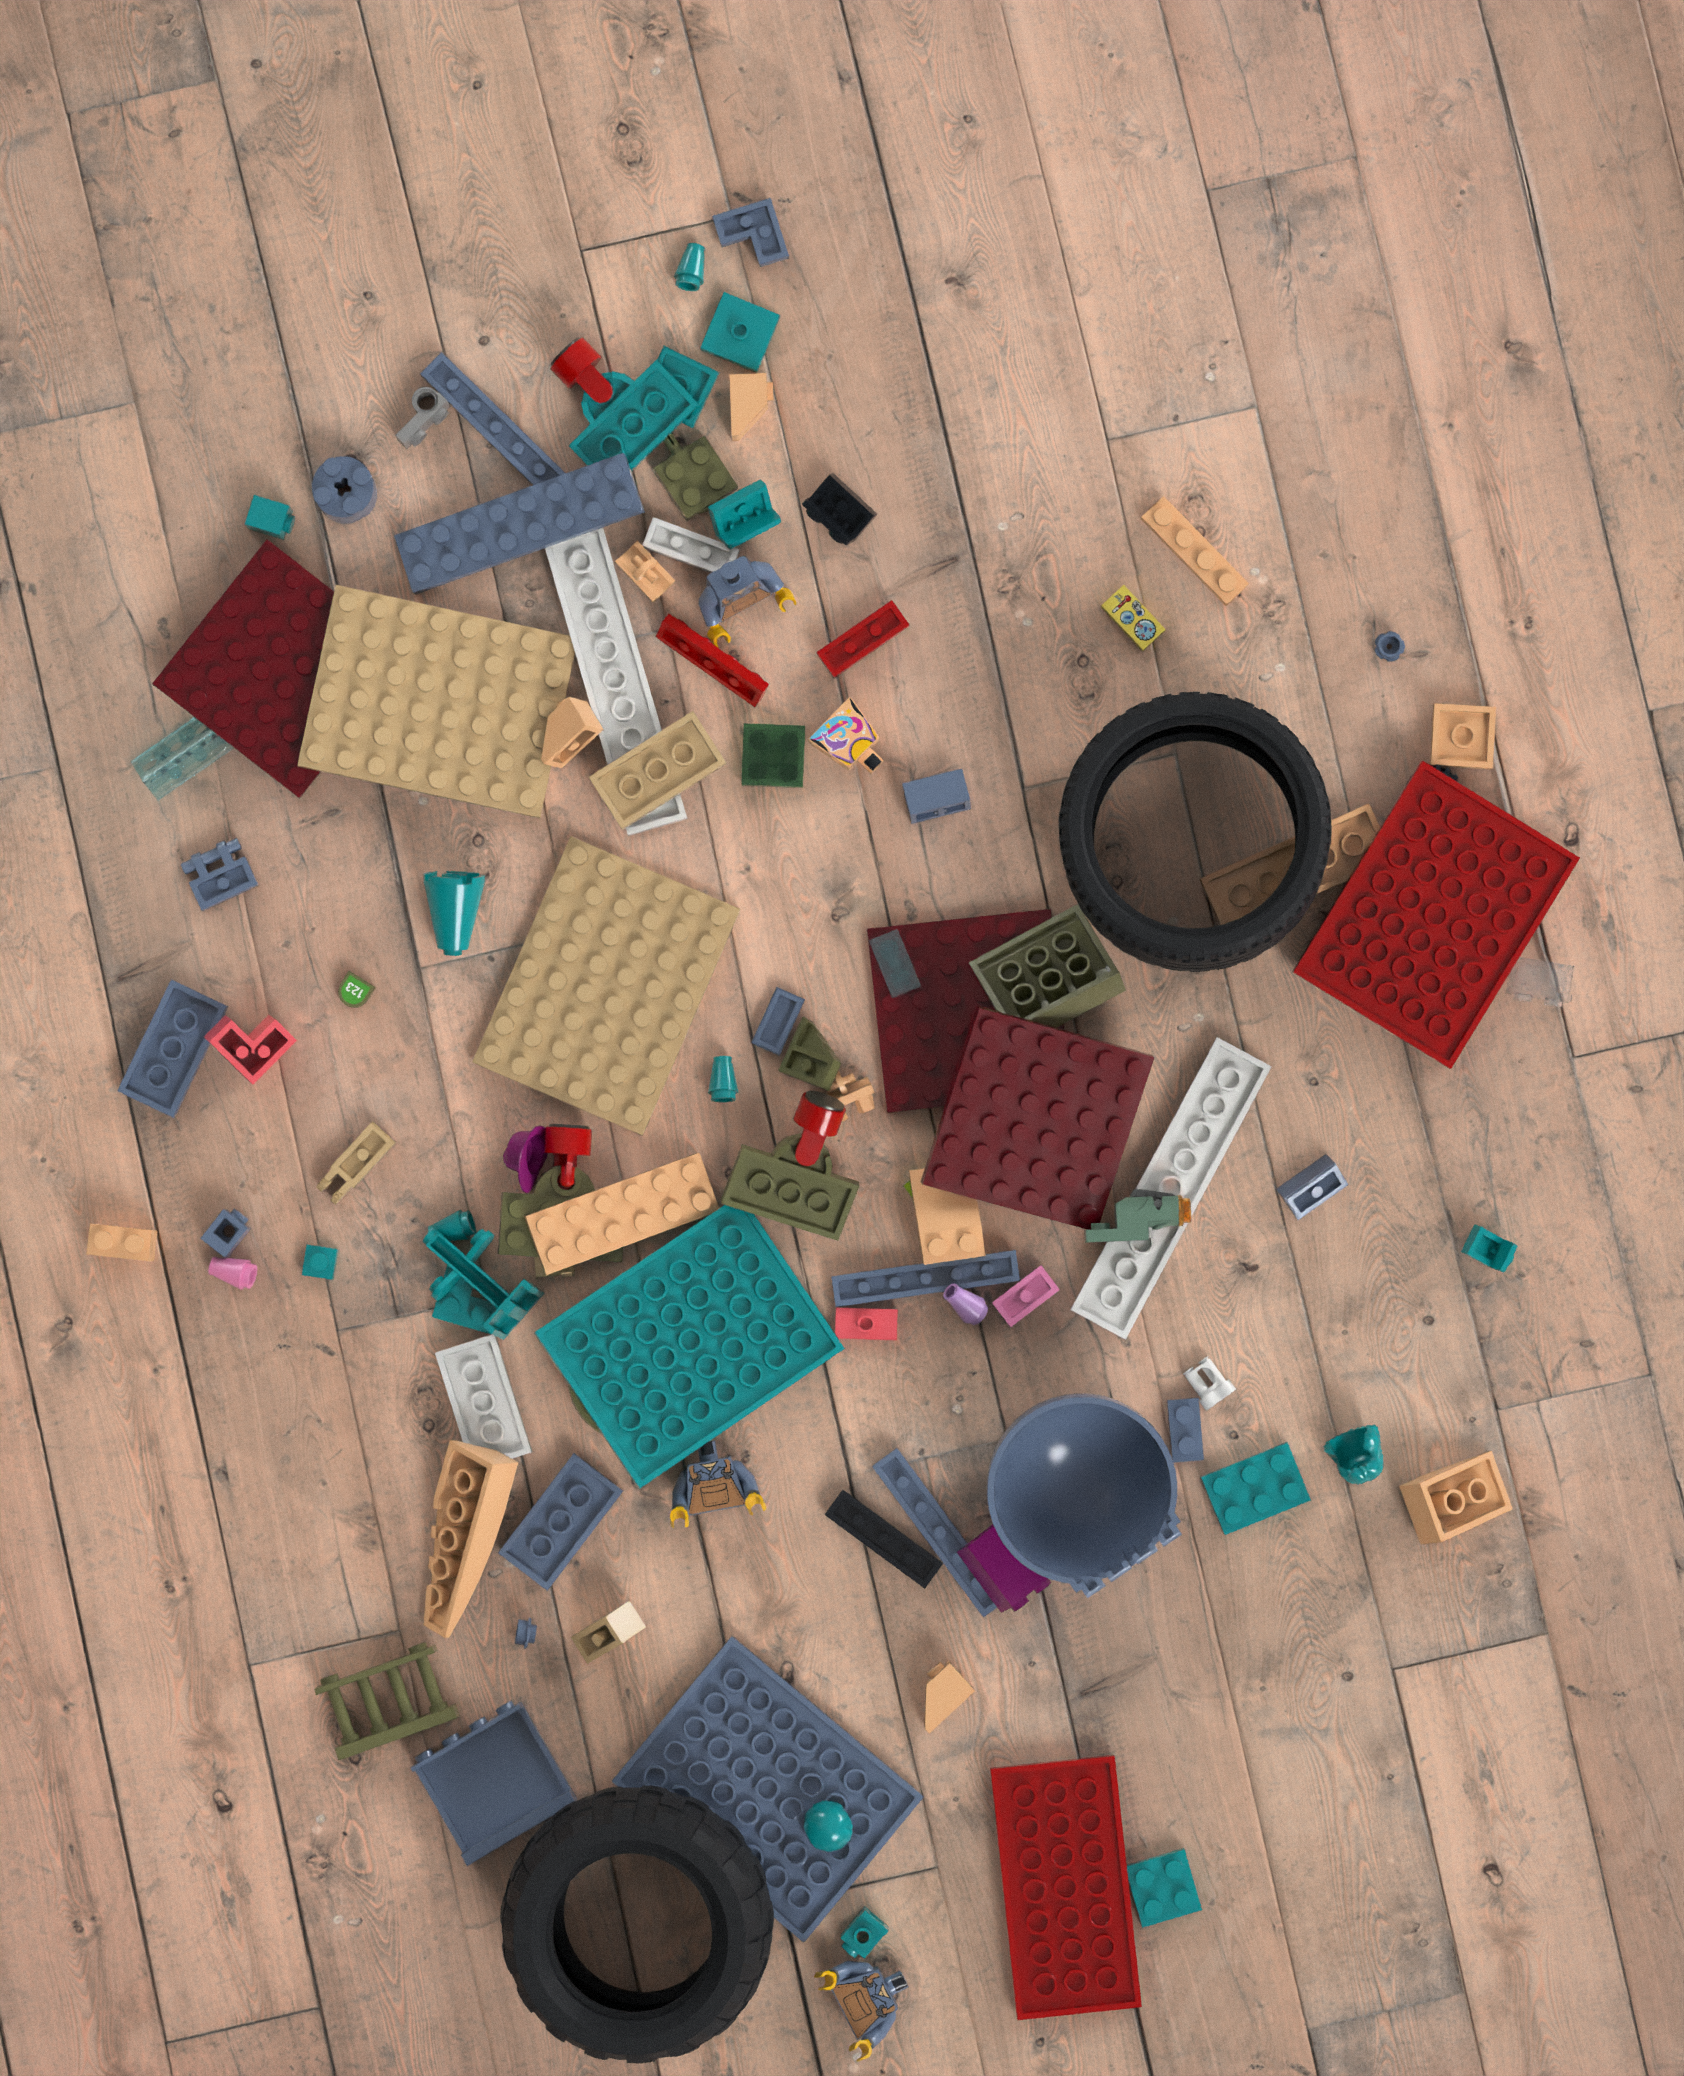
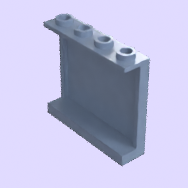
M512 1700L496 1709L498 1715L487 1721L484 1716L470 1724L469 1728L471 1731L460 1737L457 1732L443 1740L442 1744L444 1747L433 1753L431 1748L416 1756L415 1760L417 1763L411 1767L412 1772L416 1771L461 1849V1856L467 1866L545 1821L564 1806L577 1800L575 1793L522 1702L516 1705L513 1704Z

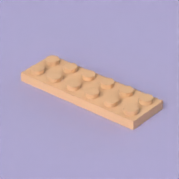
M1366 804L1331 820L1332 836L1329 856L1316 894L1348 881L1377 834L1380 826L1370 804ZM1295 836L1199 879L1220 925L1237 920L1250 913L1272 895L1282 882L1293 860Z
M695 1153L526 1215L524 1218L544 1274L548 1275L708 1216L718 1210L719 1206L700 1153Z

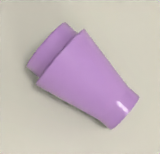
M951 1284L945 1289L944 1299L950 1303L964 1323L976 1325L985 1318L988 1306L985 1304L984 1298L959 1287L957 1284Z

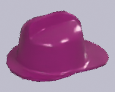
M541 1125L534 1127L531 1131L514 1133L503 1154V1161L506 1167L518 1172L519 1184L525 1193H529L534 1187L538 1174L548 1153H544L546 1128Z

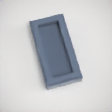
M776 987L751 1044L780 1056L805 999Z

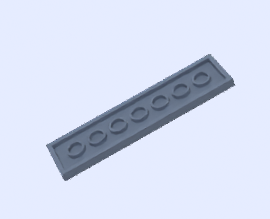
M621 453L396 534L394 537L412 592L416 595L645 513L626 454Z

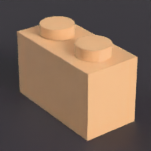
M90 1224L86 1255L154 1261L158 1231Z

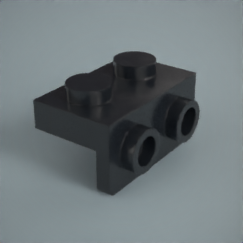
M834 473L829 474L812 496L805 499L802 503L807 509V515L813 521L821 522L829 530L828 533L833 540L845 545L856 541L878 515Z

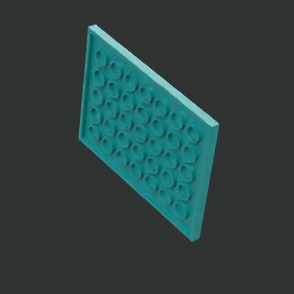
M727 1205L722 1206L534 1332L638 1489L845 1349L756 1216Z

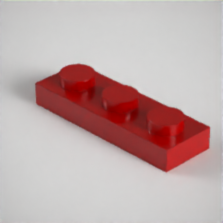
M891 600L817 651L816 654L835 679L910 627V624L893 600Z

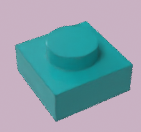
M306 1244L302 1275L334 1280L338 1249Z

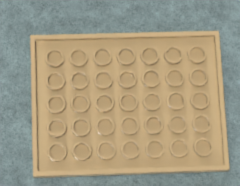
M336 585L297 766L540 818L551 766L544 764L541 760L547 719L556 709L558 703L566 698L575 655L571 637L542 629Z
M570 836L472 1062L643 1136L741 909Z

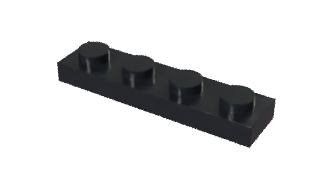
M843 1489L824 1514L924 1589L943 1565V1562Z

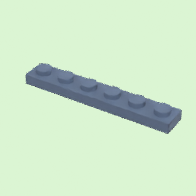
M442 352L420 373L421 377L439 392L532 485L566 474Z
M1016 1250L927 1265L921 1263L831 1276L835 1306L840 1307L944 1292L951 1284H957L959 1287L966 1289L1020 1281Z
M898 1448L894 1449L872 1466L984 1618L997 1607L957 1554V1551L968 1543Z

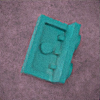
M761 479L708 506L715 535L728 549L741 545L781 523L780 516L772 508L767 486Z

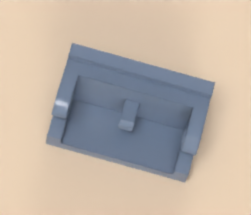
M962 769L902 783L911 824L971 809L970 797Z

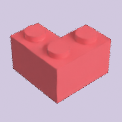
M225 1015L204 1036L251 1084H254L297 1041L270 1015L249 1035L243 1032Z

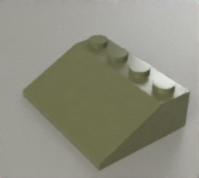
M1078 904L969 962L995 1011L1055 1028L1126 991L1120 972Z

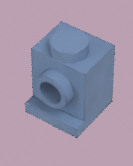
M235 1208L232 1212L223 1209L200 1239L223 1257L229 1258L251 1228L246 1225L249 1219ZM228 1225L233 1226L235 1229L232 1237H227L224 1233V1229Z

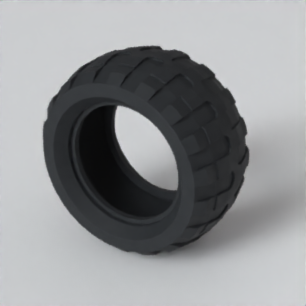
M643 1785L637 1788H623L620 1786L606 1788L564 1806L537 1830L516 1860L510 1873L500 1912L503 1957L508 1971L512 1974L517 1984L516 1990L524 2005L531 2013L534 2012L546 2025L545 2028L548 2032L563 2043L568 2041L572 2045L585 2050L584 2054L602 2060L612 2058L627 2060V2063L641 2064L655 2062L656 2059L663 2057H678L698 2049L704 2042L720 2035L729 2028L757 1991L769 1960L774 1923L773 1905L766 1884L767 1879L762 1865L745 1843L740 1831L731 1822L723 1820L709 1809L710 1806L691 1796L685 1797L669 1792L666 1788ZM643 1854L666 1861L683 1872L702 1895L710 1916L712 1927L711 1949L703 1965L681 1983L670 1988L652 1992L620 1989L595 1976L584 1966L574 1952L564 1921L565 1898L570 1881L584 1868L598 1860L613 1855Z

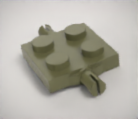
M673 433L663 441L671 454L667 460L654 467L653 472L686 521L699 513L708 512V506L720 501L738 489V485L705 436L683 447L680 446Z

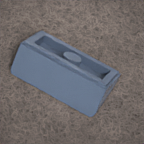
M1324 1155L1278 1187L1277 1191L1296 1219L1299 1220L1348 1186V1183L1336 1163L1328 1155Z

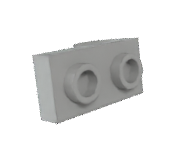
M421 387L415 391L412 396V405L417 414L395 435L397 440L406 449L411 445L414 447L419 445L427 436L425 431L433 423L435 425L440 424L449 414L447 411L450 407L448 401L439 392L437 393L430 387ZM425 397L435 399V405L430 410L419 408L420 401Z

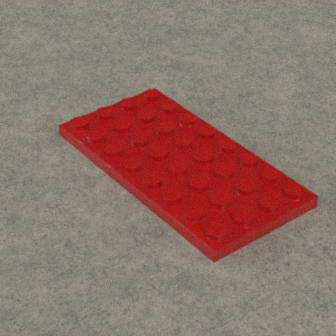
M1115 1755L990 1768L1017 2020L1142 2007Z

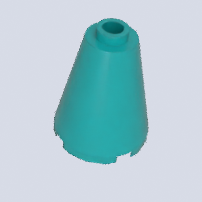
M437 871L426 872L423 874V882L437 948L442 949L444 955H462V950L469 948L485 885V875L479 876V873L446 871L445 874H442V877H437Z

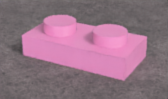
M1040 1265L994 1300L992 1304L1007 1324L1012 1327L1060 1289L1042 1265Z

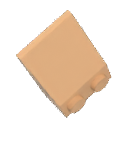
M925 1168L909 1170L921 1262L927 1265L986 1256L977 1199L922 1185L920 1181Z
M1487 1451L1427 1473L1399 1486L1420 1544L1443 1542L1512 1510L1492 1451Z

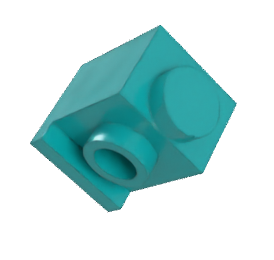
M864 1906L841 1933V1939L844 1941L841 1946L852 1957L856 1958L860 1955L865 1959L882 1937L888 1933L889 1926ZM860 1931H865L868 1933L869 1938L865 1942H860L856 1937Z

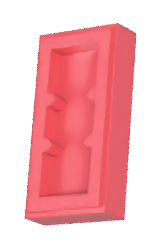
M836 1307L835 1335L838 1339L897 1340L898 1309Z

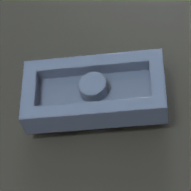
M1199 1398L1167 1400L1173 1463L1204 1460Z

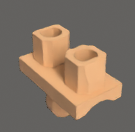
M638 540L615 561L653 603L675 583V580Z
M838 1070L835 1080L826 1094L838 1099L844 1105L855 1102L859 1114L874 1109L872 1094L875 1092L868 1077L856 1081L853 1073L841 1077ZM846 1112L842 1122L848 1119Z

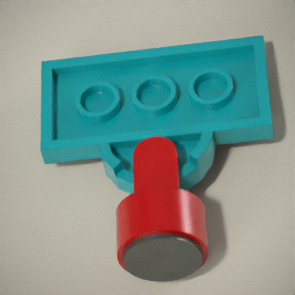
M576 338L550 364V370L568 389L578 383L584 390L581 405L583 414L590 425L568 446L587 466L625 453L632 472L700 404L658 360H655L635 381L626 374L612 371L601 374L595 366L602 357L584 338Z

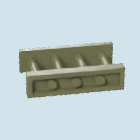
M426 1642L408 1648L410 1654L340 1679L338 1673L320 1679L321 1685L314 1689L316 1695L324 1692L328 1693L343 1736L340 1739L342 1744L335 1748L338 1760L457 1719L460 1716L456 1704L448 1706L447 1701L443 1702L427 1655L437 1651L436 1645L427 1647ZM416 1660L431 1703L429 1707L430 1713L418 1716V1713L413 1711L398 1668L399 1665ZM385 1670L402 1715L399 1718L401 1723L389 1727L388 1722L384 1723L369 1680V1676ZM357 1681L372 1724V1728H370L371 1734L361 1738L358 1733L354 1732L339 1687Z

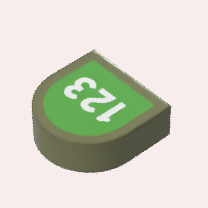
M348 971L339 986L338 994L340 1000L345 1005L351 1008H358L367 1003L376 987Z

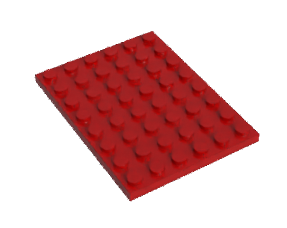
M1421 761L1292 973L1448 1069H1451L1580 857L1428 763Z

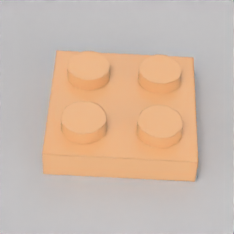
M1434 703L1430 765L1493 769L1496 707Z

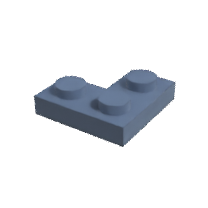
M771 198L712 216L721 247L751 239L760 267L789 259Z

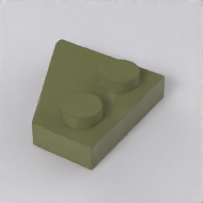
M802 1017L778 1071L829 1091L841 1062L814 1022Z

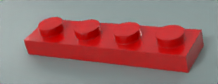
M670 613L665 617L655 636L657 639L753 707L758 705L769 686L759 674L751 672L740 664L736 658L713 645L708 638L702 637L689 628L684 621L675 618Z

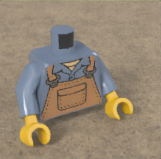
M741 556L732 562L725 563L721 568L706 577V588L702 592L698 604L706 626L710 627L707 637L716 647L719 648L717 639L720 636H723L727 643L731 641L730 635L719 625L720 622L722 623L771 596L772 593L775 592V600L782 612H786L782 604L785 600H792L794 605H796L797 602L792 591L788 588H783L784 583L769 563L751 562L746 556Z
M715 1440L709 1441L698 1449L700 1462L688 1464L687 1469L680 1472L672 1491L670 1524L674 1528V1521L682 1518L685 1520V1528H687L690 1515L744 1505L749 1514L753 1516L751 1510L753 1505L761 1504L763 1511H765L766 1504L760 1495L755 1476L741 1461L732 1460L731 1456L718 1458Z
M845 1961L829 1969V1971L816 1972L814 1978H825L824 1986L819 1987L818 1990H832L856 2039L862 2038L860 2041L851 2044L849 2051H853L857 2047L861 2049L862 2055L856 2061L869 2058L872 2049L886 2037L896 2020L898 2004L893 1995L909 1987L903 1973L900 1970L884 1978L878 1966L872 1967L867 1962Z

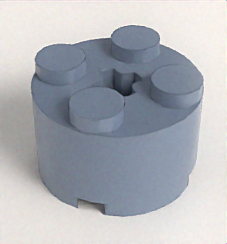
M345 456L328 458L317 469L313 477L312 494L315 502L329 519L337 523H354L370 514L376 504L377 488L375 481L367 467L354 458ZM345 485H348L351 491L345 492L341 496L338 491L339 488H344Z

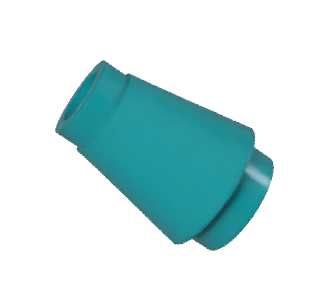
M697 243L687 244L674 274L676 279L675 285L678 288L686 291H698L700 285L704 283V246Z
M713 1057L708 1089L711 1101L718 1103L733 1102L736 1100V1094L739 1091L732 1057Z
M458 1210L428 1226V1232L435 1228L449 1241L470 1239L471 1235L476 1234L475 1221L469 1210L464 1212Z

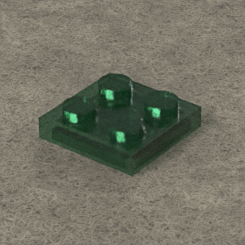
M744 723L741 786L803 788L805 726Z

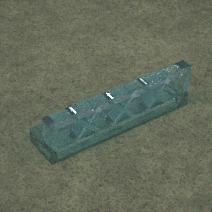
M193 718L136 757L131 763L143 783L155 798L160 800L231 751L233 747L209 728H206L200 734H195L197 729L203 724L196 718ZM177 742H182L180 748L170 751L173 745ZM152 760H157L154 766L144 771V765Z

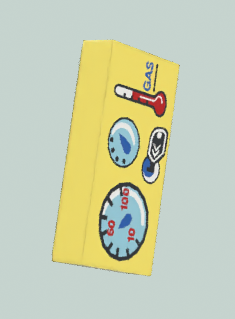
M1125 585L1101 605V608L1142 652L1166 630Z

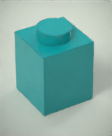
M254 495L245 525L250 530L284 540L286 533L290 534L293 529L295 516L292 515L293 510L289 505Z

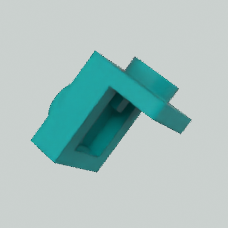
M1474 1224L1461 1252L1487 1267L1504 1273L1512 1263L1518 1246Z

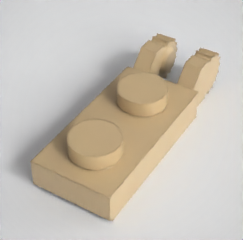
M372 1121L332 1164V1169L316 1187L322 1192L331 1185L337 1175L341 1176L346 1182L330 1199L336 1205L351 1188H355L396 1142Z

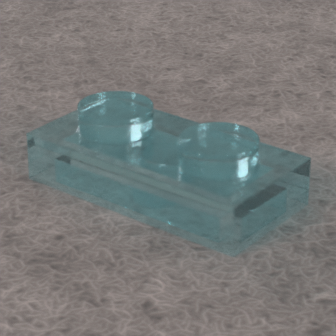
M898 929L869 940L892 999L921 987Z

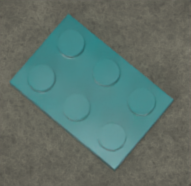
M1288 1442L1201 1476L1224 1535L1311 1501Z

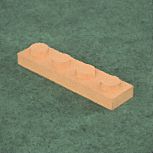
M1164 496L1141 517V520L1225 606L1248 586L1249 583Z

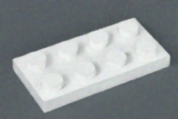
M488 1335L436 1352L437 1362L462 1441L497 1450L511 1459L531 1453L532 1449L496 1336Z

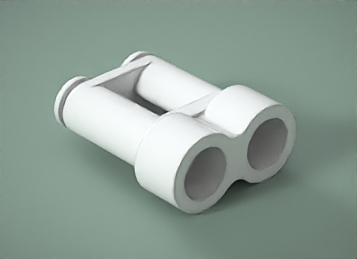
M1209 1356L1198 1363L1201 1365L1194 1370V1367L1183 1373L1201 1398L1199 1402L1206 1411L1236 1390L1229 1379L1225 1380ZM1201 1368L1213 1383L1209 1388L1197 1373Z

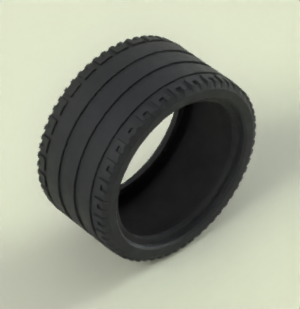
M1195 691L1179 692V695L1167 694L1152 698V701L1147 703L1142 702L1126 710V713L1121 716L1115 717L1103 727L1100 733L1093 737L1074 764L1063 792L1059 813V843L1064 869L1071 891L1084 915L1101 935L1123 952L1145 963L1175 971L1204 972L1229 968L1241 962L1251 960L1272 948L1299 923L1305 912L1309 909L1321 884L1329 856L1332 836L1329 798L1320 771L1317 769L1306 747L1300 743L1298 737L1285 724L1282 725L1276 717L1262 708L1258 709L1254 707V704L1239 698H1228V695L1212 692L1200 694V692ZM1204 741L1217 743L1235 749L1252 758L1272 776L1287 800L1294 822L1295 852L1291 865L1280 885L1269 898L1250 913L1237 920L1214 927H1176L1160 923L1138 912L1127 904L1109 884L1100 868L1094 849V831L1097 815L1112 783L1131 763L1141 756L1157 748L1179 742Z

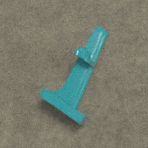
M434 1228L429 1231L422 1242L453 1269L446 1278L440 1276L431 1284L429 1288L432 1292L431 1296L436 1301L440 1300L463 1278L497 1309L483 1324V1327L490 1334L504 1340L545 1293L536 1285L523 1279L510 1294L475 1264L476 1260L494 1239L495 1235L489 1230L481 1229L473 1236L470 1241L473 1247L467 1255L437 1229Z

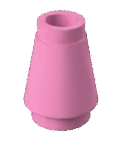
M213 1257L208 1272L209 1275H213L240 1290L244 1288L250 1289L257 1276V1265L251 1264L250 1260Z

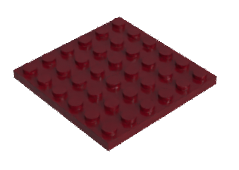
M266 539L154 680L152 685L300 799L321 773V771L302 768L297 765L334 591Z
M1051 909L867 929L887 1113L945 1107L977 1005L994 1010L969 962L1051 919ZM1064 1024L1057 1027L1059 1029L1065 1030Z
M977 1005L920 1182L922 1185L1091 1230L1092 1223H1100L1155 1057L1151 1054Z

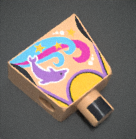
M850 697L808 738V742L813 747L848 771L859 762L871 774L884 761L871 749L879 741L878 734Z

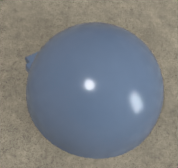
M1090 1393L1065 1394L1038 1403L1020 1415L1007 1428L994 1449L987 1475V1501L991 1519L998 1536L1009 1552L1020 1563L1043 1577L1069 1583L1076 1593L1082 1590L1087 1598L1091 1597L1106 1586L1102 1580L1103 1578L1108 1577L1113 1582L1132 1569L1133 1565L1136 1563L1138 1565L1159 1551L1155 1546L1158 1541L1165 1547L1182 1535L1176 1526L1181 1522L1175 1513L1177 1477L1169 1450L1160 1434L1150 1422L1133 1408L1118 1400Z

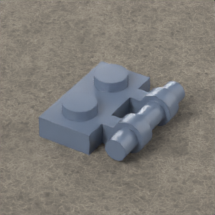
M237 838L227 843L225 840L216 844V848L203 854L198 852L192 855L190 860L181 864L186 875L196 870L198 872L199 878L190 881L189 885L202 911L259 886L247 858L244 856L234 861L232 853L242 849ZM222 858L225 866L209 873L206 865Z

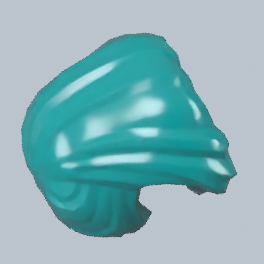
M1375 1424L1350 1429L1328 1440L1323 1446L1324 1452L1337 1464L1339 1474L1351 1484L1359 1485L1372 1481L1383 1470L1384 1461L1378 1426Z

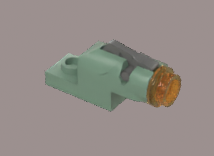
M1134 1189L1129 1197H1125L1114 1204L1115 1229H1110V1223H1092L1091 1230H1084L1085 1243L1149 1240V1227H1152L1153 1231L1168 1226H1183L1184 1223H1191L1190 1198H1182V1195L1175 1196L1172 1193Z

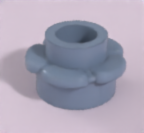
M1396 632L1382 633L1375 640V653L1380 659L1393 662L1399 659V655L1404 652V641ZM1387 644H1391L1392 649H1387Z
M528 1618V1621L519 1619L517 1624L515 1644L524 1645V1649L527 1648L528 1643L534 1644L537 1625L531 1624V1618Z

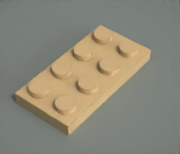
M694 711L597 771L589 779L621 829L624 830L727 763Z

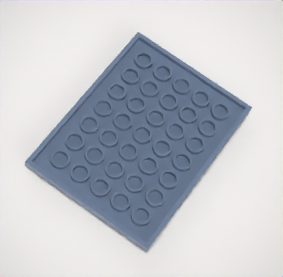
M734 1636L729 1638L612 1780L618 1787L658 1786L685 1797H694L710 1806L709 1809L723 1820L731 1822L743 1835L745 1843L763 1867L770 1900L773 1905L774 1918L802 1942L807 1940L924 1798L912 1785ZM824 1800L841 1804L853 1825L850 1841L842 1849L833 1852L816 1849L809 1842L803 1826L806 1812L813 1804Z

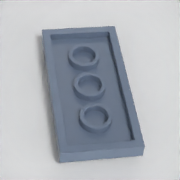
M171 979L117 1091L175 1118L210 1046V1043L204 1036L224 1017L228 1006Z
M573 1453L498 1553L548 1591L624 1490Z

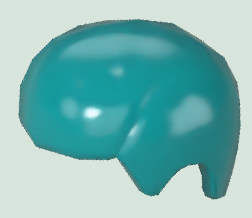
M824 1800L813 1804L805 1814L804 1831L809 1842L816 1849L833 1852L842 1849L850 1841L853 1825L841 1804Z

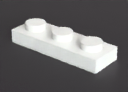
M654 517L642 545L645 549L710 573L718 570L725 563L736 560L740 552L738 548L728 549L722 542Z

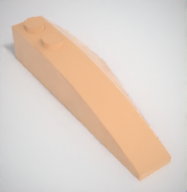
M456 1440L449 1441L434 1495L433 1508L437 1509L436 1525L431 1526V1538H435L434 1554L429 1556L428 1569H431L432 1579L431 1584L427 1585L424 1614V1626L444 1638L450 1637L479 1582L502 1523L518 1466L517 1461L497 1450Z

